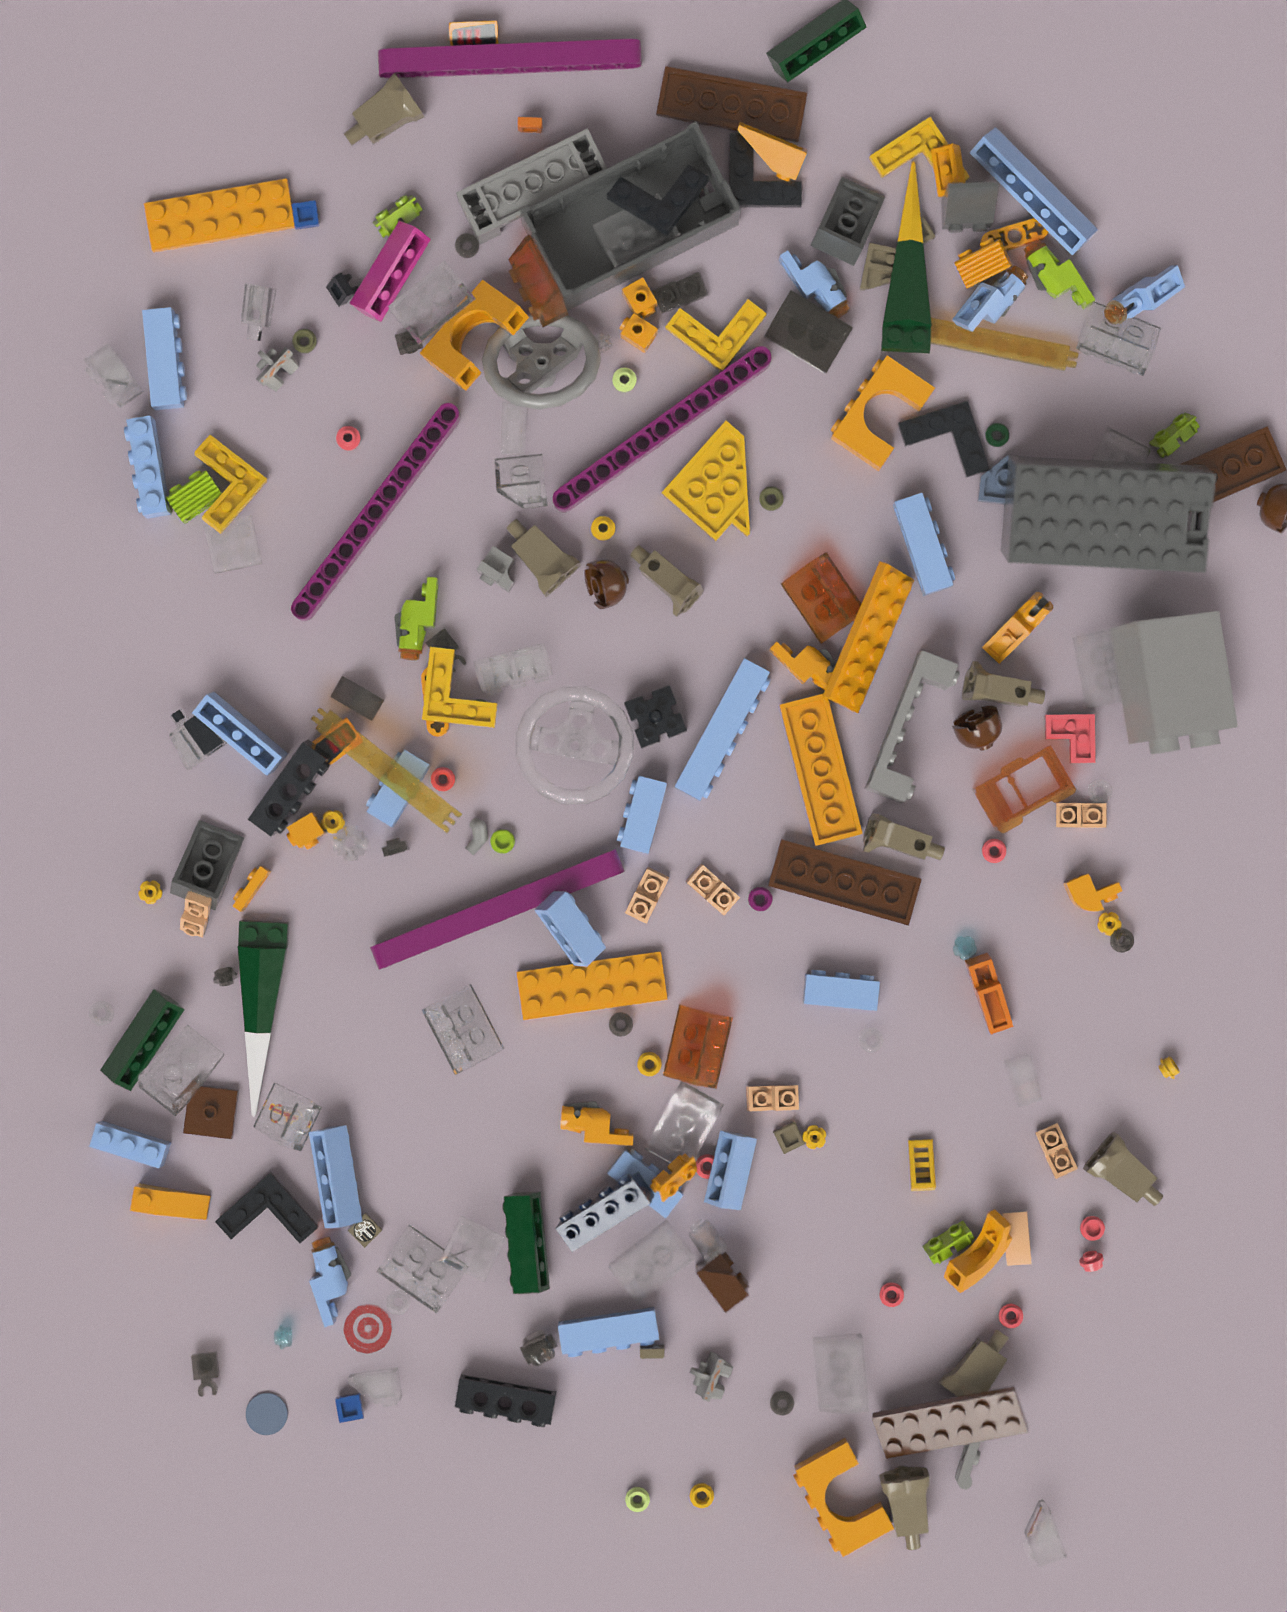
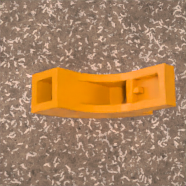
M995 1209L988 1212L981 1233L975 1242L965 1252L949 1261L944 1278L959 1293H962L981 1280L1005 1253L1012 1240V1236L1009 1235L1012 1225Z

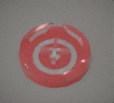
M373 1304L359 1305L353 1309L345 1319L343 1327L349 1346L357 1352L365 1354L377 1352L384 1348L391 1338L393 1329L391 1318L387 1312Z

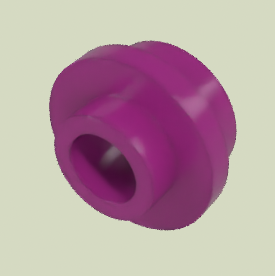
M754 888L748 896L749 905L756 911H765L772 904V894L766 888ZM759 894L765 897V901L762 904L756 902V896Z

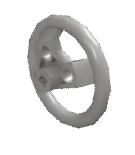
M542 310L526 313L529 318L514 336L502 327H499L487 341L482 364L486 381L498 396L510 403L533 409L562 406L581 396L596 379L601 362L598 341L588 327L579 320L565 313ZM542 325L564 329L561 337L553 343H534L523 331L526 328ZM502 346L505 347L510 358L516 362V371L508 378L502 377L498 370L497 358ZM582 346H584L586 355L585 365L582 373L572 384L556 392L532 393L538 387L546 388L553 385L556 380V373L576 359ZM525 351L532 352L529 356L520 355ZM558 351L566 352V354L562 356L555 355V353ZM522 379L530 380V382L526 384L519 383V381Z

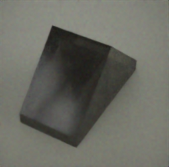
M344 676L341 677L330 696L373 721L384 702L382 698Z

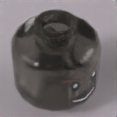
M538 1330L522 1340L523 1346L520 1347V1350L528 1365L532 1363L538 1367L555 1357L554 1348L558 1347L552 1334L547 1335L543 1330Z

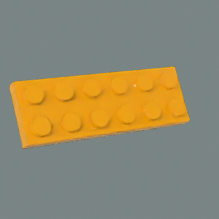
M287 178L144 203L153 253L295 228Z
M879 561L823 697L852 712L859 713L905 601L911 591L914 579L891 565Z
M823 694L780 704L779 707L815 846L863 834L829 700L823 697Z
M661 951L595 960L587 967L567 964L516 972L523 1020L668 1000Z

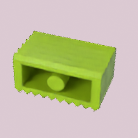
M201 470L196 471L189 476L190 481L183 486L178 484L168 491L170 495L166 499L180 520L185 524L207 510L222 494V491L206 470L204 472H201Z

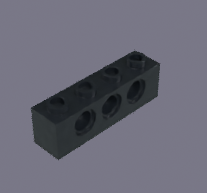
M309 739L303 741L248 820L270 837L277 833L282 834L289 824L286 820L290 814L295 815L303 805L300 800L305 794L307 796L310 795L316 787L315 779L318 775L323 776L329 769L330 764L328 761L332 756ZM302 764L309 766V776L301 773ZM288 783L296 787L297 792L295 796L288 793ZM274 803L282 806L283 812L281 815L274 812Z
M461 1374L454 1408H459V1412L465 1414H473L476 1411L483 1413V1416L495 1419L498 1416H504L510 1422L521 1423L522 1420L531 1421L533 1426L545 1427L546 1424L551 1425L557 1391ZM478 1392H483L487 1395L488 1400L484 1403H479L474 1395ZM506 1396L511 1399L512 1404L509 1407H502L498 1400ZM526 1401H532L535 1403L536 1409L528 1412L524 1410L522 1404Z

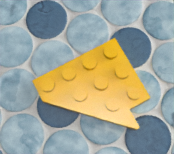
M725 421L662 491V495L715 542L731 524L746 537L750 535L744 436L728 421Z

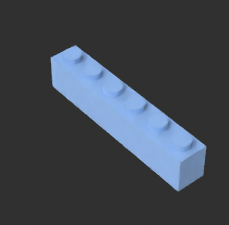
M996 127L983 136L970 151V154L1071 255L1083 247L1098 231Z
M744 658L678 779L675 788L699 801L702 797L708 798L713 788V785L710 784L713 776L719 777L725 766V764L721 763L725 754L730 756L737 744L733 742V739L737 733L742 735L748 724L744 720L748 712L754 713L760 702L756 699L759 691L765 692L771 681L768 678L769 671Z

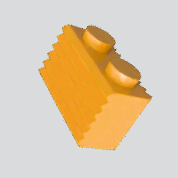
M992 237L980 243L981 249L975 252L969 249L958 255L960 260L954 263L966 288H970L1013 266L1000 239L994 241Z

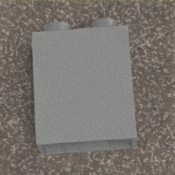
M1219 611L1137 621L1110 628L1129 744L1148 742L1150 755L1180 750L1178 737L1189 735L1191 748L1220 744L1219 730L1238 727Z

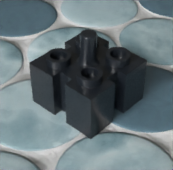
M670 685L651 692L652 699L644 701L643 696L624 702L630 721L637 720L640 727L635 729V734L641 749L659 743L658 736L667 734L668 739L687 732L681 713L674 715L672 706H675L677 703Z

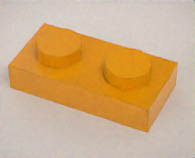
M260 866L259 869L255 867L247 877V880L250 882L245 889L241 887L233 897V900L236 901L233 907L243 912L271 871L264 866Z

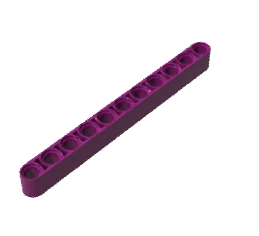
M638 39L406 47L378 50L379 77L390 78L394 73L398 78L619 70L636 69L642 66L641 41Z
M763 346L752 349L561 486L553 494L554 507L560 512L572 510L759 376L770 366L772 359L770 350ZM763 354L766 356L767 362L759 365L754 361V356ZM737 368H743L747 371V376L739 379L734 375V371ZM718 382H724L728 389L726 392L719 393L715 390L714 385ZM698 396H704L707 398L708 404L704 407H699L695 404L694 400ZM679 410H684L689 416L685 421H679L676 419L675 413ZM665 424L669 428L668 433L665 435L657 434L655 431L657 425ZM640 438H645L648 440L649 446L646 449H639L635 445L636 441ZM620 452L627 453L630 457L629 461L624 464L619 463L616 460L617 454ZM601 466H605L610 470L609 475L605 478H601L596 474L597 469ZM581 480L588 481L590 488L586 492H581L576 488L577 483ZM562 494L568 495L571 499L570 503L566 506H561L557 503V498Z
M445 403L437 409L291 605V611L297 619L308 621L314 617L459 424L460 413L454 404ZM447 410L455 412V417L451 421H445L442 418L443 413ZM433 429L441 432L440 438L435 441L428 438L429 432ZM417 449H424L426 451V456L422 460H416L413 457ZM403 468H409L412 471L408 479L399 478V472ZM389 487L397 489V494L392 499H387L384 496L385 490ZM376 506L381 507L382 515L379 518H372L370 516L371 509ZM359 526L367 527L368 533L365 537H356L355 531ZM346 545L353 547V553L349 557L341 555V549ZM332 564L337 565L339 568L338 573L333 577H329L326 573L328 566ZM316 584H322L324 587V591L320 596L312 594V588ZM302 603H307L309 605V612L303 616L299 615L297 612L298 606Z
M615 849L374 945L370 949L380 970L538 907L553 891L573 893L623 873L625 870Z

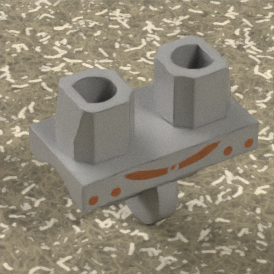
M285 347L272 361L271 359L277 354V351L271 348L265 354L260 350L257 354L262 359L256 366L262 370L267 364L269 365L256 380L263 386L266 385L277 391L284 381L276 375V372L283 367L291 375L300 366L292 356L294 353Z
M710 1352L707 1362L701 1361L699 1368L691 1367L690 1373L695 1376L693 1384L697 1386L695 1393L710 1402L711 1398L722 1399L725 1387L718 1384L717 1381L719 1376L728 1378L731 1375L733 1366L717 1353Z

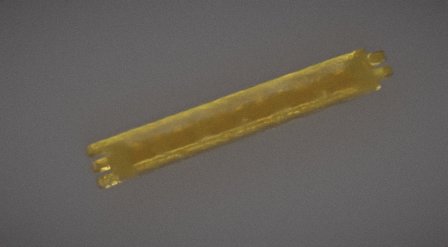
M931 318V344L1061 371H1065L1066 367L1076 368L1077 362L1068 360V357L1077 359L1079 353L1070 351V346L980 327H976L971 332L957 326L954 322Z
M320 707L318 708L317 712L324 718L320 720L314 715L311 717V720L317 724L315 729L444 832L448 833L450 831L449 827L443 824V822L446 820L451 825H454L456 821L449 815L452 812L456 817L460 818L461 812L332 710H329L327 713Z

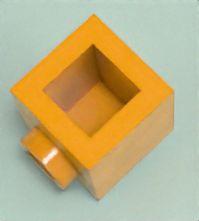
M643 277L622 289V295L633 313L639 317L642 316L643 319L655 313L657 301Z
M633 313L631 318L626 317L619 328L622 330L620 333L621 338L643 353H646L658 334V328Z
M313 812L286 827L289 831L286 836L292 846L297 845L298 848L306 847L307 850L320 843L318 838L327 834Z

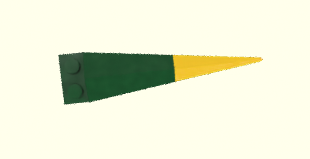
M913 161L910 168L883 318L881 351L930 353L932 324L916 166Z

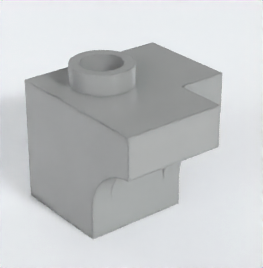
M493 546L477 568L478 573L481 574L480 579L490 586L495 583L507 592H510L514 586L513 581L509 578V570L515 562L514 559Z

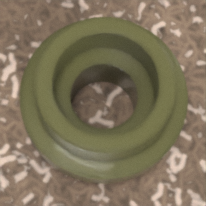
M300 329L293 335L292 343L298 352L309 353L316 347L317 339L311 330ZM302 338L309 339V343L305 346L301 345L300 342Z
M772 486L763 489L759 496L761 506L768 511L779 509L784 500L782 492ZM774 495L776 501L769 503L767 496Z

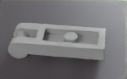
M980 1442L969 1443L964 1446L955 1474V1480L962 1489H968L972 1485L970 1473L973 1465H977L981 1452L978 1451Z

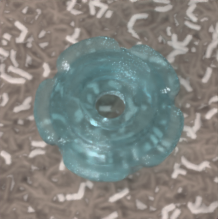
M961 936L955 940L953 952L960 959L968 960L971 956L975 955L977 946L974 944L973 938ZM964 945L967 946L966 950L962 948Z
M280 1325L279 1330H275L274 1342L275 1345H279L280 1349L292 1346L291 1327Z

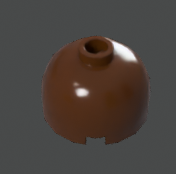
M1286 483L1272 486L1267 493L1262 492L1257 501V506H1260L1259 515L1261 521L1266 527L1280 534L1284 533L1287 529V523H1285L1287 520Z
M598 560L587 563L586 566L589 569L584 571L585 583L589 595L592 596L593 593L597 600L593 602L595 606L599 609H606L618 604L625 596L627 584L629 583L626 571L622 570L619 565L611 560Z
M982 706V711L975 714L974 709L969 710L953 721L954 726L952 725V728L961 744L981 751L993 746V743L1002 732L1000 714L995 706Z

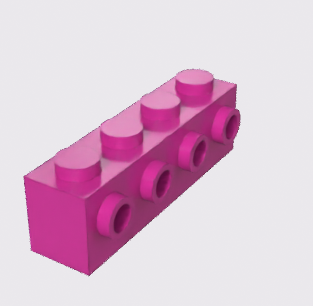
M399 221L349 304L365 316L381 322L431 239L415 226Z

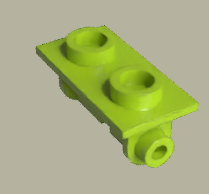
M404 195L395 201V207L389 211L384 209L375 216L376 220L372 223L376 227L381 226L378 231L383 238L391 235L400 217L408 224L420 215L419 212L422 211V208L418 202L412 203L416 200L414 196L410 195L408 197Z
M1186 412L1176 416L1170 426L1154 435V439L1149 442V445L1158 448L1157 453L1161 458L1169 457L1180 447L1176 440L1178 437L1185 443L1198 432L1197 429L1200 425L1195 421L1197 417Z
M962 1220L950 1226L947 1231L939 1236L931 1238L922 1247L933 1264L937 1262L941 1264V1262L953 1255L950 1247L954 1246L957 1252L972 1244L971 1241L975 1238Z

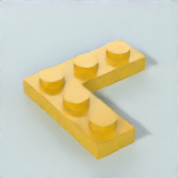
M929 117L870 155L869 159L881 178L920 153L924 154L934 169L931 149L947 145L948 143L932 118ZM964 169L965 182H966L967 180H969L970 176L968 175V173H967L966 170Z
M747 299L718 337L679 308L665 326V329L722 372L764 320L767 313Z
M209 435L195 450L194 455L231 484L203 514L202 520L222 534L266 484L267 478L212 435Z
M430 647L422 720L495 728L497 703L450 698L455 650Z

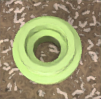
M629 368L618 369L612 378L614 387L620 392L631 391L637 381L635 373ZM627 376L629 381L623 384L620 382V378Z
M633 1487L627 1492L625 1502L630 1510L641 1512L648 1507L650 1497L644 1488ZM635 1495H640L642 1497V1501L636 1503L633 1501V1497Z

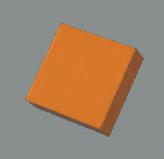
M518 117V131L520 133L543 132L542 118Z

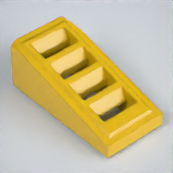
M933 1139L908 1140L911 1191L935 1190ZM914 1148H928V1152L914 1153ZM914 1158H929V1162H915ZM915 1168H929V1172L915 1173ZM916 1178H930V1182L916 1183Z

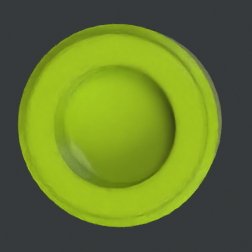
M501 829L493 833L490 843L494 851L505 854L513 849L515 838L510 831Z

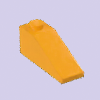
M739 122L737 130L772 171L777 173L776 176L785 181H790V178L796 180L807 154V149Z
M139 1183L133 1189L130 1211L207 1220L211 1195Z

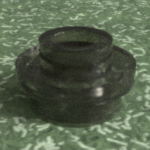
M469 233L460 235L455 242L456 252L463 258L475 256L479 250L477 238ZM464 243H471V249H463Z
M1125 928L1115 930L1110 937L1111 947L1120 953L1129 951L1134 945L1133 934ZM1123 936V941L1119 943V939Z
M225 967L214 972L213 982L221 987L229 986L234 983L233 980L238 976L232 967Z
M615 1013L609 1020V1029L616 1036H626L633 1028L632 1018L627 1013ZM618 1020L625 1021L626 1026L623 1029H619L616 1026Z
M777 1391L770 1398V1407L777 1415H787L794 1408V1399L787 1391ZM784 1399L787 1404L781 1408L777 1404L779 1400Z

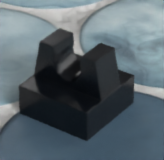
M339 273L326 286L338 307L345 305L353 298L359 288L358 286L351 288L348 282L352 279L350 274L343 275Z

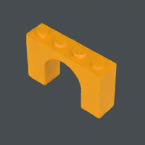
M482 279L426 344L420 354L431 366L467 391L481 374V371L461 353L462 342L468 332L479 324L492 322L514 336L529 317L518 304Z
M888 355L883 361L878 359L871 370L874 372V375L870 381L865 378L857 390L861 393L857 400H850L844 409L847 412L843 420L838 418L830 430L834 433L831 437L833 441L877 471L881 469L894 447L874 435L867 428L864 421V408L867 402L875 396L890 394L920 411L935 387Z
M846 1438L794 1465L796 1473L793 1474L800 1488L805 1487L808 1493L805 1498L810 1508L814 1509L816 1507L820 1515L817 1517V1520L822 1530L828 1529L832 1536L828 1540L835 1553L840 1551L842 1557L894 1529L881 1502L854 1516L838 1515L827 1506L825 1491L831 1480L859 1464Z

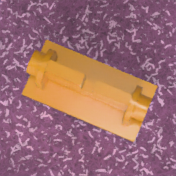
M685 1153L678 1155L667 1166V1169L672 1172L671 1174L662 1170L651 1180L652 1183L649 1186L653 1192L659 1191L662 1202L668 1197L673 1196L682 1184L694 1177L698 1170L693 1156L690 1158Z

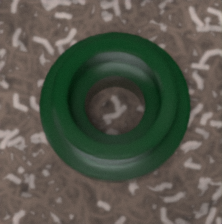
M1002 423L991 424L985 432V439L992 447L1004 446L1010 436L1008 428ZM993 432H1000L1001 439H994Z

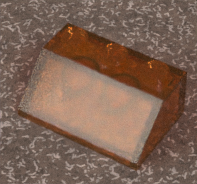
M530 234L525 236L508 259L512 268L508 272L514 284L519 282L521 288L518 291L524 302L529 301L531 307L528 310L534 321L539 320L543 328L567 316L568 312L561 292Z
M827 552L810 561L781 583V586L821 644L852 624L861 606V602Z
M679 1004L663 1076L696 1086L717 1089L733 1017Z

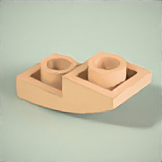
M1056 803V827L1107 828V803Z
M700 864L685 881L723 915L740 898L703 864Z
M647 867L625 913L647 924L669 877Z
M188 891L185 898L184 912L180 920V930L184 931L187 935L203 938L212 899Z
M798 1085L746 1086L747 1111L799 1110Z
M1058 1123L1035 1133L1055 1179L1078 1170Z
M1027 1212L1003 1213V1217L1012 1225L1009 1231L1012 1240L1006 1249L1007 1266L1032 1264Z

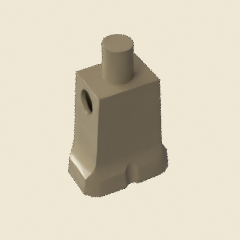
M394 73L380 91L352 113L358 123L343 134L351 145H354L366 135L375 144L409 122H416L425 116Z
M515 519L507 526L506 529L517 540L511 547L536 577L538 587L545 597L555 591L581 566V563L574 556L561 551L535 525L527 530Z
M638 545L631 552L630 556L641 565L639 569L642 575L672 600L673 614L676 617L687 612L703 594L704 590L700 583L684 575L656 550L650 554Z
M973 661L964 678L962 700H984L1020 707L1028 706V702L1043 704L1045 690L1031 688V681L991 674L984 670L978 661Z
M876 813L871 814L863 835V851L870 852L878 847H887L918 859L925 860L926 856L941 860L945 847L931 842L932 836L896 824Z
M1112 1132L1083 1167V1170L1094 1177L1107 1180L1137 1203L1144 1197L1153 1206H1156L1163 1198V1194L1152 1186L1157 1177L1129 1152L1124 1140L1115 1132Z
M999 1330L995 1331L987 1344L977 1338L951 1372L944 1374L938 1382L957 1397L989 1391L1008 1360L999 1352L1009 1338Z
M902 1465L880 1474L879 1478L883 1492L889 1499L897 1537L905 1536L906 1548L908 1550H917L921 1547L919 1534L929 1533L926 1502L929 1473L927 1468L907 1467Z

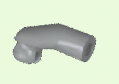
M479 818L472 819L469 824L472 829L473 839L465 847L473 856L488 839L487 825Z

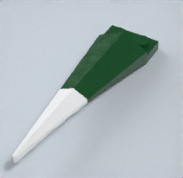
M239 921L237 947L251 1113L253 1117L257 1113L270 1035L288 949V922Z

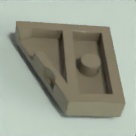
M869 243L859 290L864 291L890 284L896 248Z

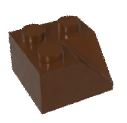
M718 1249L696 1265L695 1270L697 1276L717 1303L727 1313L749 1296L748 1288L750 1286L741 1272L736 1273L731 1267L734 1262L726 1252L722 1254Z

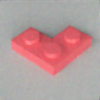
M1095 714L1045 715V739H1069L1070 763H1096Z

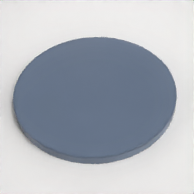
M259 1394L247 1405L246 1421L249 1427L260 1435H272L279 1432L287 1421L288 1411L286 1404L275 1394Z

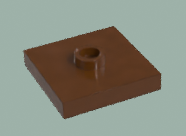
M190 1084L183 1133L232 1139L239 1090Z

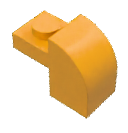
M1083 874L1063 883L1071 902L1085 911L1096 912L1104 910L1101 900H1104V903L1118 898L1117 893L1123 891L1119 882H1114L1096 890L1089 874Z

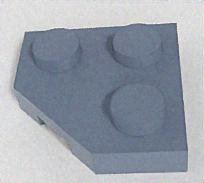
M1009 455L980 477L979 502L1005 504Z

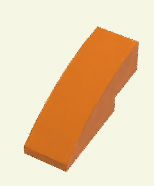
M984 953L965 960L989 1033L994 1034L1014 1027L1001 984L998 981L989 954Z

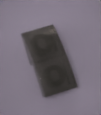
M699 272L653 290L662 314L709 296Z

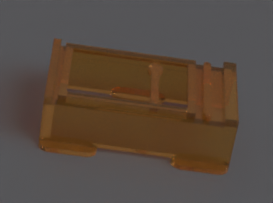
M1051 745L1046 746L1026 759L1021 757L1003 766L1000 770L1001 773L972 789L995 831L1000 833H1006L1023 822L1022 817L1048 802L1058 803L1076 792V787L1073 785ZM1042 756L1060 788L1027 805L1014 783L1015 779L1010 774ZM1005 777L1008 778L1007 782L1012 785L1024 806L1023 809L1014 814L996 785V782Z

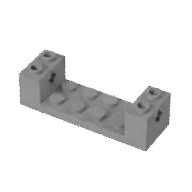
M587 128L456 192V195L478 243L481 245L501 235V227L521 218L520 209L528 205L531 207L607 169V166Z
M923 650L917 654L865 786L866 790L899 803L905 802L906 799H911L916 787L912 784L914 779L887 769V766H892L896 758L897 752L893 750L896 743L902 742L906 729L902 727L905 721L911 719L915 706L911 704L913 699L919 697L924 684L920 683V681L946 690L950 686L955 685L960 674L957 671L958 664Z

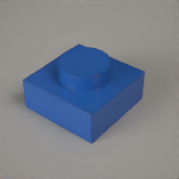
M316 200L292 203L296 230L320 226Z
M360 1393L335 1398L339 1423L364 1418Z

